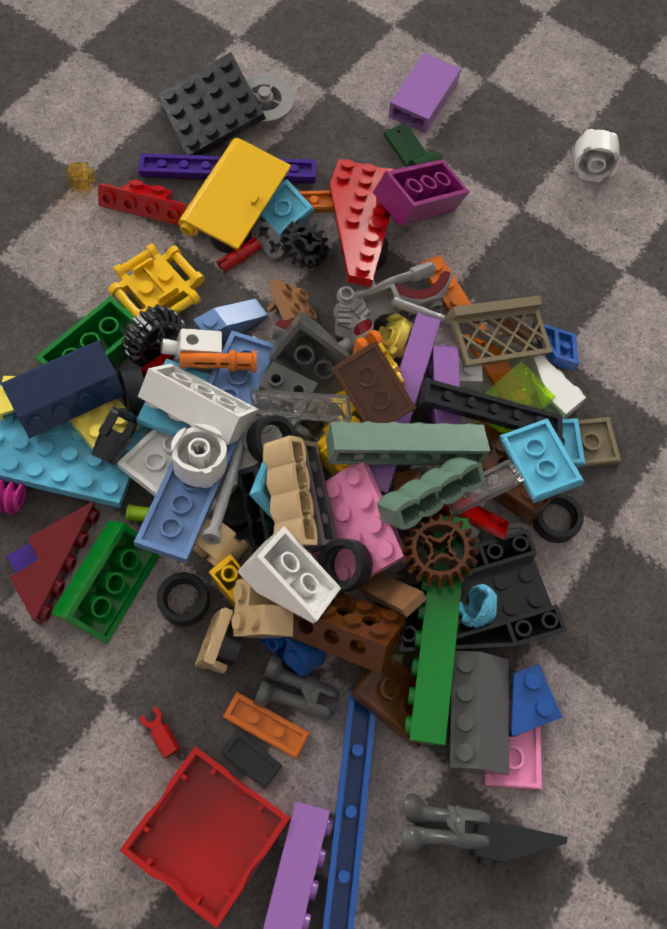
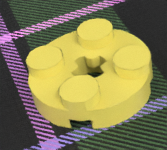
M396 313L386 319L389 321L386 327L381 326L378 330L383 338V346L392 359L395 357L401 358L406 350L405 344L413 328L412 322Z

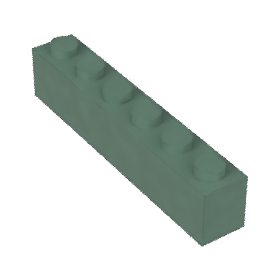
M338 421L330 423L326 435L329 464L443 465L453 457H463L483 463L490 453L484 425H473L471 423L424 424L417 422L412 424Z

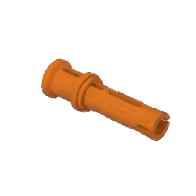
M236 350L229 351V353L181 352L180 368L229 369L231 373H235L236 370H252L253 373H257V350H253L252 353L236 352Z

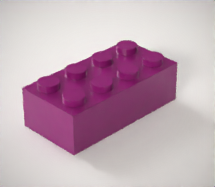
M443 159L386 171L373 190V194L378 198L379 203L386 208L399 226L453 212L470 192Z

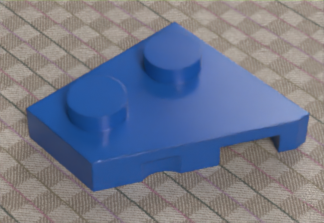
M544 324L553 351L547 357L552 364L575 371L579 365L576 334Z
M539 664L512 674V698L510 702L512 715L511 728H509L511 737L562 718Z

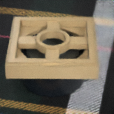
M224 607L212 616L195 667L223 674L226 672L227 667L233 666L244 641V637H233V610Z

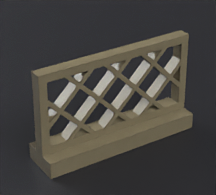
M540 296L453 307L444 319L446 326H451L463 367H474L551 354L553 351L538 309L542 305ZM525 317H533L534 328L523 322ZM508 319L516 325L513 332L501 325L504 320ZM487 322L495 328L491 335L480 328L482 323ZM465 325L473 330L470 338L461 333L460 326ZM519 327L530 334L527 341L516 335ZM498 330L509 337L506 344L495 338ZM476 333L487 340L484 348L473 341ZM533 337L541 342L543 349H537L530 344ZM512 340L523 347L521 352L517 353L509 348ZM491 343L502 350L500 355L495 356L487 351ZM469 346L480 353L478 359H469L467 353Z

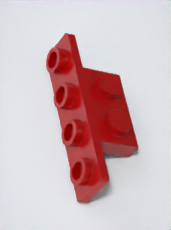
M131 180L122 188L103 183L98 185V205L101 207L179 225L178 220L186 210L185 203L171 200L172 191L166 190L160 185L149 186L139 180Z

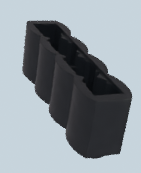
M250 466L238 471V486L243 495L242 508L244 516L248 521L247 537L253 548L252 555L274 534L275 525L268 514L249 495L261 466Z

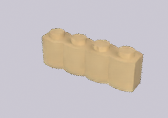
M290 435L265 443L263 461L268 469L266 486L271 495L270 514L275 523L274 534L285 526L304 548L317 545L318 534L313 519L314 506L309 491L310 477L306 466V449L303 439Z

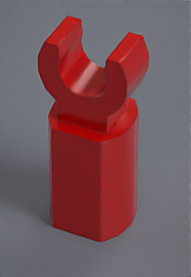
M155 706L153 708L156 713L155 720L148 722L145 716L141 715L140 721L146 728L151 729L150 736L165 760L181 750L168 725L162 724L163 714Z

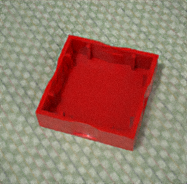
M195 746L169 781L161 799L145 814L119 851L151 877L168 885L176 892L181 901L217 929L291 818Z

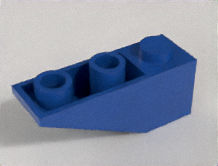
M290 637L256 638L274 654L279 655L282 661L301 677L323 665L327 655L325 651Z

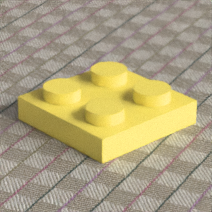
M114 399L69 420L92 450L99 434L98 430L101 424L104 423L109 410L112 407L118 409L125 408L118 399ZM118 417L112 429L123 433L128 421Z

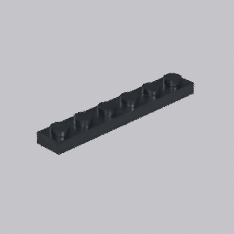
M425 378L422 381L421 406L512 430H517L548 418L559 439L563 438V415Z

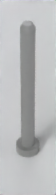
M238 443L234 450L210 526L203 531L202 539L209 544L216 545L221 542L222 533L220 528L245 451L243 443Z

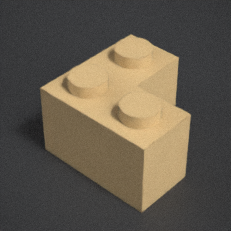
M245 579L236 580V586L233 591L235 599V609L232 617L233 637L259 639L292 637L294 613L258 594Z

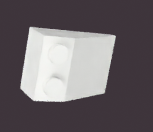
M285 526L268 538L237 571L258 594L313 624L318 621L341 589Z

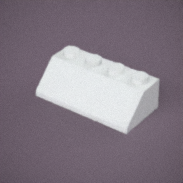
M174 364L149 368L138 394V397L145 400L146 405L167 412L171 419L184 421L190 425V428L195 427V424H206L216 428L222 434L226 445L238 441L259 410Z

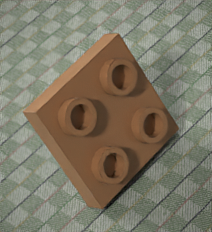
M275 278L268 283L274 298L267 307L269 312L274 311V314L280 312L282 320L293 321L299 312L302 311L317 322V315L310 307L307 300L308 295L302 288H297Z

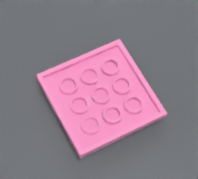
M365 463L351 465L325 481L337 539L358 540L367 547L373 562L370 578L409 556L402 552V548L405 546L397 528L381 521L377 502L383 496L369 465ZM346 548L338 552L334 563L335 573L341 581H349L356 569L355 556L350 549ZM321 551L309 554L318 562Z

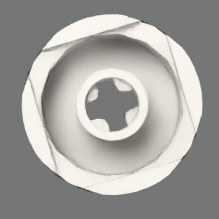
M586 130L575 144V172L577 171L582 180L601 182L603 178L607 176L612 177L618 171L620 153L617 134L606 130Z
M195 424V427L188 429L185 427L174 436L171 444L174 474L187 485L202 488L212 487L223 476L227 467V447L220 431L210 425Z

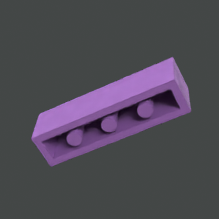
M295 802L263 929H308L311 914L306 913L309 900L315 901L319 881H315L314 876L316 868L322 869L326 850L321 847L324 836L330 837L334 821L333 818H329V810Z

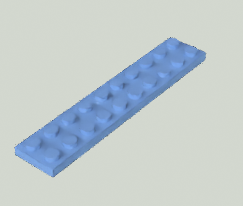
M231 331L222 353H229L232 350L240 353H252L253 350H257V373H253L252 370H236L235 373H231L229 369L214 368L208 383L254 407L259 395L258 385L272 364L269 356L271 347L274 344ZM240 438L238 441L226 445L227 467L225 473ZM171 461L134 541L135 547L187 564L225 473L210 488L194 487L185 484L174 474L173 462Z

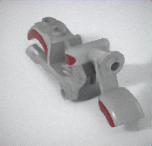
M430 261L411 267L409 272L393 276L378 284L373 280L372 287L364 289L360 285L355 284L356 292L349 286L340 288L336 295L338 304H336L333 310V317L335 318L334 338L342 339L338 343L351 354L356 339L359 337L366 339L368 332L373 330L374 322L379 317L396 313L408 319L417 316L391 306L394 296L432 311L440 309L443 306L442 301L449 289L452 273L448 271L442 272L434 285L424 290H412L401 285V283L407 281L416 282L432 277L436 271V266ZM277 321L273 328L272 339L278 340L292 321Z

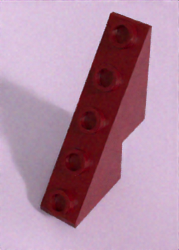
M92 502L28 537L39 560L10 576L28 613L38 625L50 619L51 612L53 611L51 606L55 598L60 597L64 591L65 582L63 581L67 573H71L77 564L76 555L80 548L83 549L89 539L88 531L91 525H95L99 520L100 510H97Z

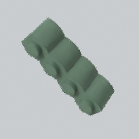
M453 457L447 460L441 468L427 471L420 480L409 481L398 492H390L384 495L377 502L381 521L401 530L415 526L422 517L434 515L444 504L454 503L465 492H472L478 489L485 482L482 463L463 457Z

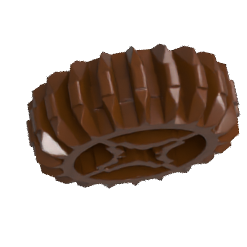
M441 513L438 514L437 521H433V518L428 516L426 517L427 524L420 520L416 524L418 529L409 528V534L412 537H404V543L407 546L402 548V552L409 555L403 559L404 565H412L408 569L410 575L419 572L416 577L418 583L426 578V587L431 588L433 581L438 582L437 588L439 590H442L443 582H447L448 587L453 588L454 578L462 584L465 580L463 574L471 576L472 569L469 566H476L477 564L474 556L478 555L479 549L472 547L477 543V539L474 537L468 538L472 532L470 528L461 530L464 524L462 520L458 521L456 525L453 524L454 517L452 515L448 517V521H443ZM433 533H446L441 538H434L430 535ZM455 539L462 547V560L456 557L457 554L451 549ZM419 543L424 545V549L429 553L425 565L417 555L416 550ZM446 545L445 554L441 552L434 558L435 549L440 550ZM441 564L447 565L450 568L452 566L454 567L447 571L434 570L438 565Z

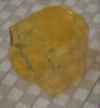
M74 162L65 169L69 186L73 190H91V182H95L94 169L89 167L88 162Z

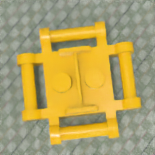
M151 243L140 254L122 265L118 264L113 267L114 273L121 282L112 283L108 287V292L112 297L117 298L134 317L139 315L140 310L145 312L148 306L154 308L156 304L160 306L166 305L180 313L192 304L196 305L201 302L198 293L194 289L204 282L205 277L199 271H195L181 255L180 249L175 245L168 248L166 253L161 255ZM175 261L190 279L185 282L172 268L170 263ZM132 270L133 274L128 276L126 273ZM126 291L129 292L142 309H138L125 294Z

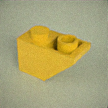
M229 554L209 571V574L221 593L235 608L233 591L236 586V580L244 578L237 572L241 566Z

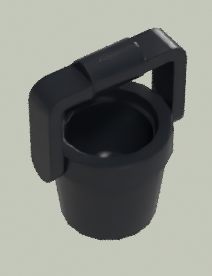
M112 407L98 430L99 434L91 454L116 465L127 446H130L133 439L132 436L138 425L134 414L123 407L119 409ZM118 417L128 421L123 433L112 429Z

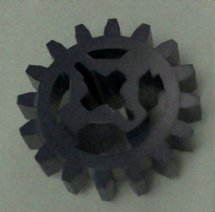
M298 219L296 222L291 221L282 231L283 236L280 238V241L285 244L281 249L288 252L285 257H292V264L295 265L299 262L302 269L306 265L309 269H312L314 266L317 267L328 256L326 252L329 250V246L325 245L328 238L322 237L324 231H318L316 223L311 226L309 220L303 223L301 219Z

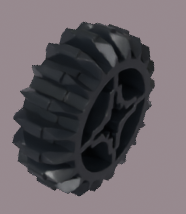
M156 304L154 308L148 306L145 312L140 310L136 318L132 317L133 322L126 325L128 330L122 333L124 336L122 340L123 350L134 364L136 363L144 367L162 354L160 352L162 339L176 341L180 330L185 329L186 324L175 310L166 305L160 306Z

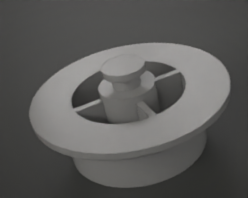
M257 75L246 79L266 117L265 120L257 123L256 126L271 127L280 123L294 106L295 96L291 86L281 78L271 75Z

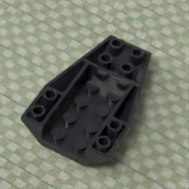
M528 529L505 535L504 539L495 538L473 546L479 549L478 555L474 556L477 564L476 566H469L472 569L471 576L463 574L465 580L461 587L460 602L464 606L469 605L468 594L473 586L485 584L497 595V614L491 623L478 628H470L463 625L460 621L462 617L459 614L455 650L512 648L567 631L558 605L552 606L534 560L537 551ZM414 581L409 584V586L420 591L422 590V582ZM419 607L406 619L402 642L399 646L400 653L420 652V647H415L416 632L423 629V620L418 619Z

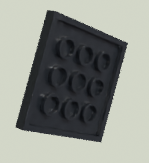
M232 52L158 93L186 155H202L266 119Z

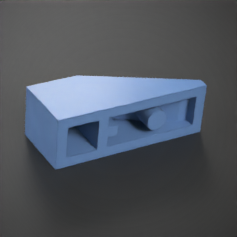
M256 299L213 308L193 320L197 330L221 331L223 343L228 340L231 331L241 333L269 316Z

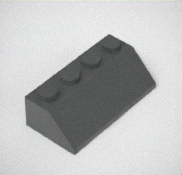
M455 651L451 685V772L509 775L508 659L483 652Z

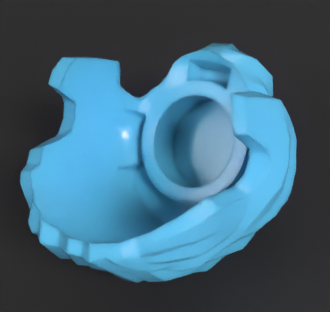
M485 584L473 586L468 594L469 605L464 606L460 602L459 614L462 617L460 621L463 625L470 628H478L491 623L494 617H496L497 595Z

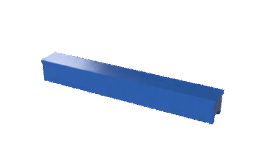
M350 691L348 695L322 929H354L376 716L351 696L353 691Z

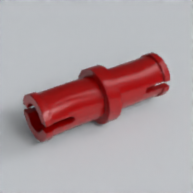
M254 236L241 245L239 250L232 248L231 253L217 260L216 263L220 269H223L222 272L225 274L239 263H245L246 259L261 250L262 246Z

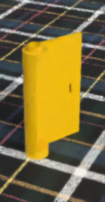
M234 138L178 220L180 230L188 236H196L202 231L224 244L239 250L289 172L291 165L242 139Z

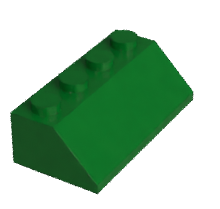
M109 520L51 614L76 629L108 644L160 555L135 547L134 541L138 532L123 522Z

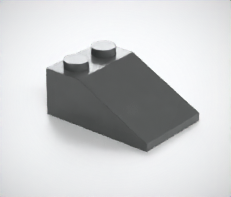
M300 311L271 347L269 360L317 382V394L329 402L342 387L331 368L351 355L321 325Z

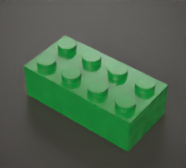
M109 296L35 358L41 366L99 340L113 368H116L128 357L123 350L122 340L124 336L122 333L128 330L126 325L133 322L132 317L134 316L113 297Z

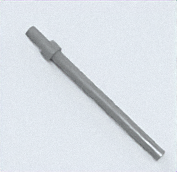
M393 297L391 306L415 315L421 313V315L441 320L440 324L446 326L445 315L398 297ZM465 325L460 326L461 332L472 335L473 330ZM476 333V338L487 341L485 338ZM503 334L495 335V338L503 344H506L509 337ZM511 341L509 348L517 353L521 352L523 348L514 341Z

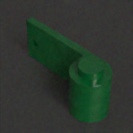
M406 122L384 132V136L405 167L443 159L441 154L433 149L426 152Z

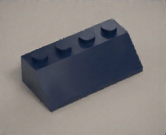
M99 340L1 383L29 439L125 395L118 376Z

